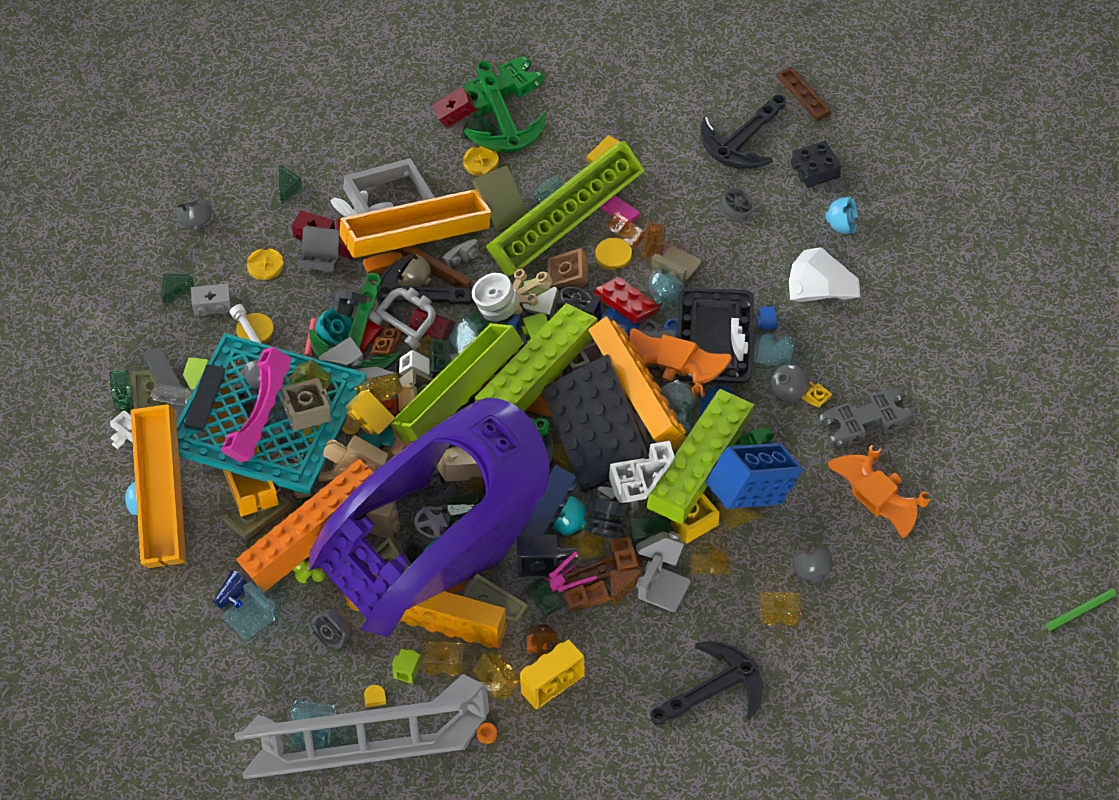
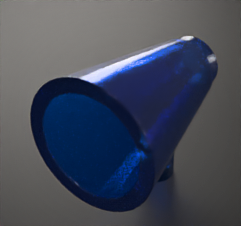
M231 570L213 603L221 610L230 603L239 608L242 605V601L238 598L252 587L240 574Z

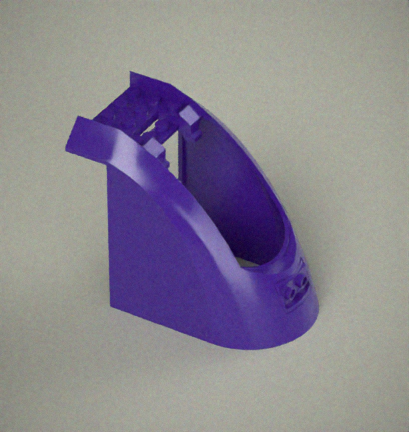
M498 398L478 400L450 416L383 464L338 507L324 525L310 550L309 571L321 567L367 618L361 630L389 637L407 609L500 564L516 541L517 536H519L543 498L549 481L548 455L536 426L518 407ZM453 444L466 451L478 464L486 485V498L442 534L403 573L402 571L409 561L400 554L396 559L386 563L364 539V536L373 530L375 524L369 517H364L362 520L355 519L431 484L429 480L448 446ZM361 560L366 561V563L369 565L370 570L363 564Z

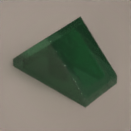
M481 115L465 124L461 139L471 140L464 133L466 128L480 132H490V136H498L500 130Z
M279 165V195L281 204H285L302 189V183L299 176L283 165Z
M164 273L160 294L163 306L166 307L191 290V287H194L193 277L190 274Z

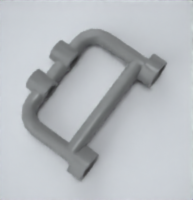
M410 287L409 290L397 288L388 294L375 312L370 311L368 319L377 325L384 319L407 334L408 337L404 342L414 350H417L421 345L418 341L434 322L436 312L430 305L432 301L424 295L420 299L418 297L419 293ZM397 296L405 297L409 302L428 312L427 319L417 332L385 312Z

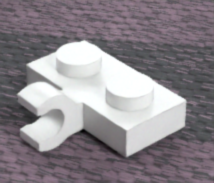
M123 411L110 421L111 427L118 431L111 437L114 441L112 445L117 449L124 444L126 439L133 443L131 415Z

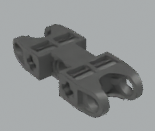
M895 388L869 395L868 405L853 409L850 402L833 407L820 415L817 422L821 428L832 426L839 429L836 434L829 438L828 443L832 448H840L865 441L866 431H869L868 429L881 427L884 434L901 429L912 423L916 419L917 414L913 409H902L895 405L905 398L904 391Z

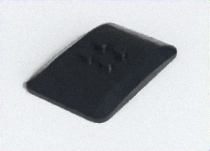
M682 289L679 293L677 338L696 343L700 349L707 353L731 355L732 360L725 370L709 382H748L752 377L753 293L749 290ZM732 318H739V326H742V334H745V342H748L747 354L744 353L743 361L738 360L732 347ZM689 373L686 376L675 374L682 381H693Z

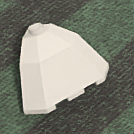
M821 247L804 250L792 264L789 278L790 300L806 302L831 297L842 300L860 297L859 278L849 272L846 267Z
M670 441L650 444L649 459L645 460L642 458L610 464L609 479L614 495L619 503L642 500L648 497L675 458Z

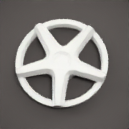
M424 506L416 514L414 523L416 529L422 535L435 539L440 537V530L444 527L452 526L451 522L444 520L449 513L455 521H458V517L450 507ZM429 510H444V511H443L442 513H440L439 515H434V514H433L431 511H429ZM425 513L429 520L418 523L419 517ZM429 526L433 530L434 536L423 532L420 528Z

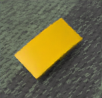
M810 381L809 390L805 396L803 395L802 399L820 408L832 397V394L819 383L815 385Z

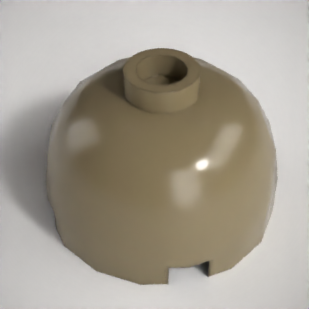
M416 254V259L413 258L402 274L403 281L398 280L397 284L408 287H427L432 280L429 277L431 266L428 261L419 254Z

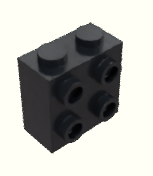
M826 140L793 151L791 159L792 168L797 170L800 181L804 182L807 188L840 178L841 164Z

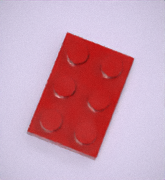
M619 277L595 288L594 291L595 295L601 296L602 301L635 324L656 314L660 309V306L652 299L646 297L638 289H635Z

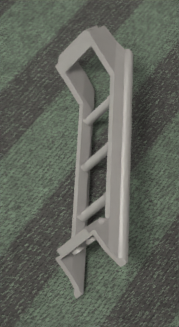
M462 674L432 702L276 723L258 714L244 730L235 733V740L261 737L263 749L243 772V778H260L465 750L477 732L478 727L487 720L486 715L489 713L487 685ZM459 711L437 733L419 735L417 716ZM409 717L410 737L367 742L364 723ZM356 725L359 744L314 750L312 730ZM303 732L306 751L283 754L284 748L281 735Z

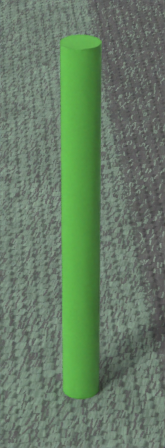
M1112 588L1047 623L1046 627L1051 631L1113 598L1117 593Z

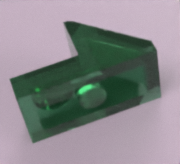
M539 578L523 588L545 617L562 608V603L551 591L548 580Z

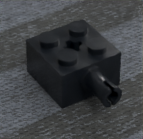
M557 535L517 536L518 577L549 576L548 574L558 567L560 560H566L573 552H577V547L559 548L557 546Z

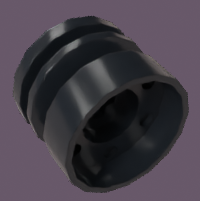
M591 496L588 509L595 512L596 517L590 516L586 520L595 523L594 526L585 525L584 530L601 537L625 538V532L618 531L617 528H627V524L620 522L619 518L629 517L631 504Z

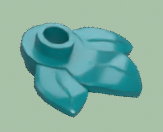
M389 424L379 435H371L364 432L361 439L377 448L382 444L387 448H392L395 435L390 430Z

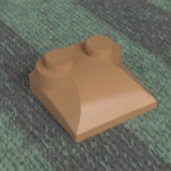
M582 248L548 258V274L552 278L550 289L570 285L581 288L587 283L588 262Z

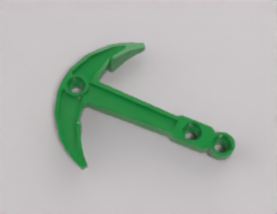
M480 61L476 71L480 76L484 92L488 95L501 135L490 136V132H480L468 128L464 130V133L479 146L494 152L511 153L523 150L533 144L542 133L546 121V113L542 112L538 119L529 124L528 129L517 131L499 91L500 87L495 74L491 71V64L488 61Z
M370 273L366 277V285L363 286L361 295L369 297L371 301L366 302V304L358 303V310L348 338L351 337L359 349L369 313L372 311L376 300L377 288L381 282L380 276L376 273ZM370 281H375L376 284H375V285H371L369 282H370ZM310 329V343L314 353L319 358V356L330 350L329 345L322 341L313 329ZM398 354L372 357L371 361L363 360L358 368L379 367L386 369L396 360Z

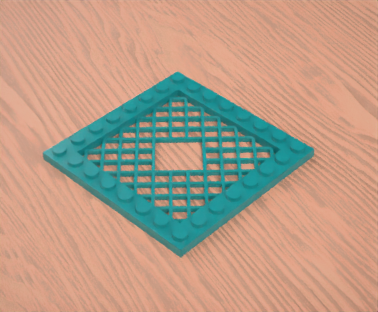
M224 333L208 364L225 367L223 379L226 383L221 384L219 390L229 387L231 392L221 395L220 391H218V397L214 403L221 401L224 407L216 410L212 408L210 416L213 415L216 421L206 424L205 430L208 436L199 439L196 433L201 431L185 428V421L201 378L199 379L177 421L179 457L223 470H229L230 472L267 483L269 480L274 485L310 495L328 459L323 455L326 443L332 439L337 440L348 418L346 413L348 410L345 406L360 393L367 379V373L276 348L292 358L289 364V371L284 376L287 384L282 385V387L319 378L322 381V388L330 384L334 386L335 390L327 392L331 421L322 423L318 432L315 426H311L314 433L304 436L302 432L306 428L286 431L284 425L290 423L289 418L266 426L262 429L261 433L267 431L270 437L263 440L260 439L255 446H260L263 452L253 455L248 461L239 463L221 452L224 442L217 444L214 438L224 435L226 439L228 433L239 431L245 423L237 425L235 419L242 416L245 417L246 421L249 419L242 405L257 400L259 394L252 396L249 390L253 388L246 385L245 377H242L239 371L243 370V367L249 361H259L263 350L272 346ZM244 359L246 364L236 367L234 361ZM236 372L238 378L229 381L227 375ZM297 374L299 379L290 382L288 376ZM241 382L244 388L234 391L232 385ZM280 389L277 394L282 401V394L280 392ZM246 392L249 398L240 401L237 395ZM335 395L333 401L331 402L329 396ZM234 397L236 402L227 405L224 399ZM239 406L242 412L232 415L229 409ZM226 411L229 417L219 420L217 414ZM232 421L234 427L225 430L222 424ZM218 425L221 431L211 434L209 428ZM280 426L283 432L273 435L271 429ZM299 432L301 438L292 441L289 435ZM286 437L288 443L279 446L276 439ZM314 438L310 446L307 440ZM211 440L213 445L205 442ZM273 441L276 447L266 450L263 444ZM304 442L307 448L297 451L295 444ZM291 446L294 452L284 455L282 449ZM278 451L281 457L271 460L269 454ZM307 452L304 460H302L300 455ZM266 456L268 461L259 458ZM297 457L299 463L290 466L287 459ZM284 461L286 466L277 463Z

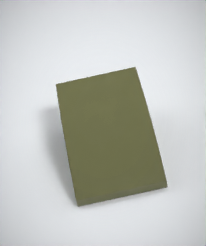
M507 165L473 179L474 188L477 189L491 211L490 223L495 232L509 228L527 214L521 195Z

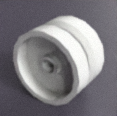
M502 273L485 275L473 287L472 298L483 317L489 321L505 320L518 308L519 296L508 277Z

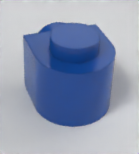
M774 306L759 308V316H756L757 326L761 327L762 331L776 329L778 325Z

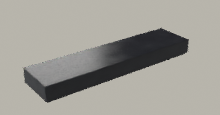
M206 364L185 421V428L198 431L205 430L225 374V367Z

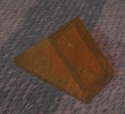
M647 221L640 258L651 260L655 253L661 255L665 243V225Z
M639 569L610 570L611 605L615 607L636 587L641 577Z

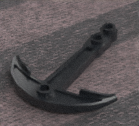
M781 94L774 95L772 101L765 103L757 111L756 115L724 142L715 137V131L709 124L708 118L704 117L701 123V139L704 148L718 162L735 168H758L772 163V157L760 156L748 152L746 156L738 152V150L764 124L771 121L779 113V110L786 106V97Z
M414 254L396 260L383 272L380 278V286L377 288L378 307L387 297L383 296L384 294H389L397 288L410 289L408 286L396 284L398 277H402L404 270L411 260L415 259ZM411 287L419 293L418 297L420 299L424 295L432 302L464 305L476 304L472 298V289ZM400 295L392 301L385 312L404 323L398 310H395V303L409 301Z
M715 641L695 643L696 649L710 654L719 661L723 658L730 667L685 694L681 693L664 702L662 707H655L651 711L652 723L663 725L667 719H674L690 710L692 706L742 682L747 690V719L751 720L762 701L763 682L759 669L749 655L735 646ZM678 706L680 709L674 710L673 707ZM661 716L662 719H655V717Z

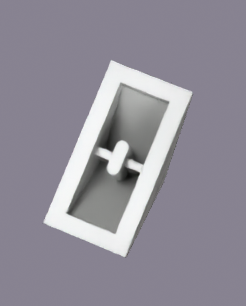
M553 287L537 296L539 302L535 306L523 304V307L527 312L534 314L544 312L546 317L552 318L560 293L556 287Z

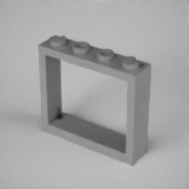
M411 158L344 176L343 189L358 214L371 212L359 190L407 176L410 177L423 200L435 198Z

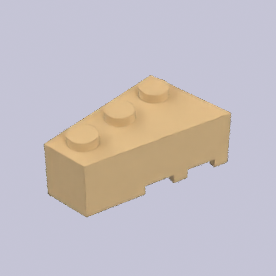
M457 446L447 449L437 465V469L445 481L470 480V477H482L484 479L481 469L473 457Z

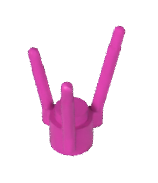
M575 551L553 572L548 574L549 577L545 578V582L552 592L558 590L561 593L565 589L595 580L597 576L594 575L563 585L565 579L562 575L570 573L576 566L572 565L562 573L560 571L577 555Z

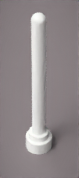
M238 304L232 307L230 314L233 319L241 323L251 341L261 343L246 319L247 312L244 306Z

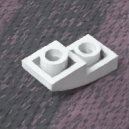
M732 318V347L738 360L743 361L744 353L747 354L748 342H745V334H742L739 318Z

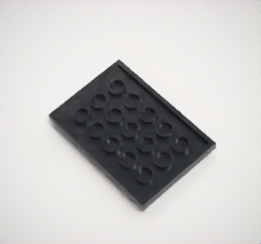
M609 354L543 388V395L582 492L585 493L609 481L610 464L642 458L645 460L649 459L648 447Z

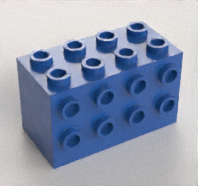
M781 443L728 446L719 457L718 463L711 470L705 483L728 509L782 504L786 500L787 494L795 486L796 480L804 469Z

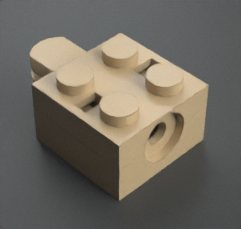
M356 435L352 437L347 446L332 439L326 443L323 451L324 457L335 462L332 475L335 477L340 475L358 459L374 473L385 464L388 456L386 452Z

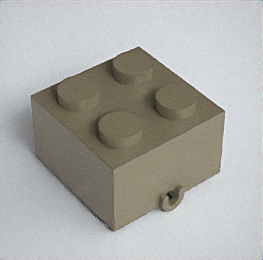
M411 369L397 379L399 411H402L433 378Z
M319 378L281 388L282 402L293 431L331 421L326 389L323 390Z

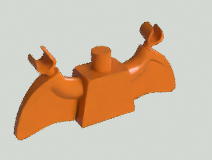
M635 328L630 331L629 342H632L637 349L635 353L645 362L643 366L647 368L649 365L658 364L660 369L664 370L662 379L672 383L675 374L686 376L689 373L693 378V384H695L692 387V393L695 398L698 392H701L702 397H705V391L701 384L707 383L720 375L732 360L730 354L707 353L700 349L696 343L664 334L662 338H653Z
M874 445L870 446L868 456L847 455L830 460L828 467L847 479L852 487V494L876 517L882 515L890 520L898 534L902 538H906L916 523L917 504L920 507H926L931 500L925 499L928 496V492H921L917 499L914 497L904 498L898 495V487L896 485L901 482L898 474L893 473L887 477L882 471L874 472L873 470L875 460L879 459L881 448L878 451H873Z

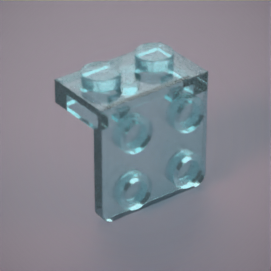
M249 581L243 586L246 597L222 615L223 620L244 641H250L278 619L275 602L271 598L267 599L259 586H254Z

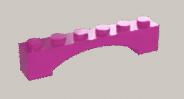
M275 347L264 349L256 366L260 370V389L251 416L239 431L227 435L221 452L239 463L248 461L253 457L255 453L254 448L262 436L261 431L269 419L268 415L271 408L276 402V395L282 388L283 378L290 368L289 364L292 358Z

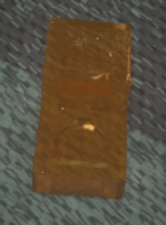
M618 212L614 214L606 225L610 231L634 248L646 236L644 231Z

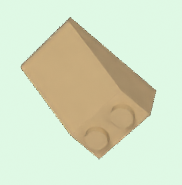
M396 501L366 514L375 524L370 532L371 534L389 538L398 533L401 523L398 520L399 511L397 510Z

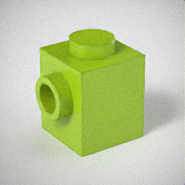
M401 649L399 655H395L392 663L394 679L413 684L421 666V655L414 650Z

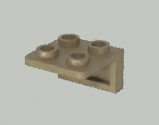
M670 246L662 256L655 253L651 258V272L681 287H684L701 265L700 259L674 246Z

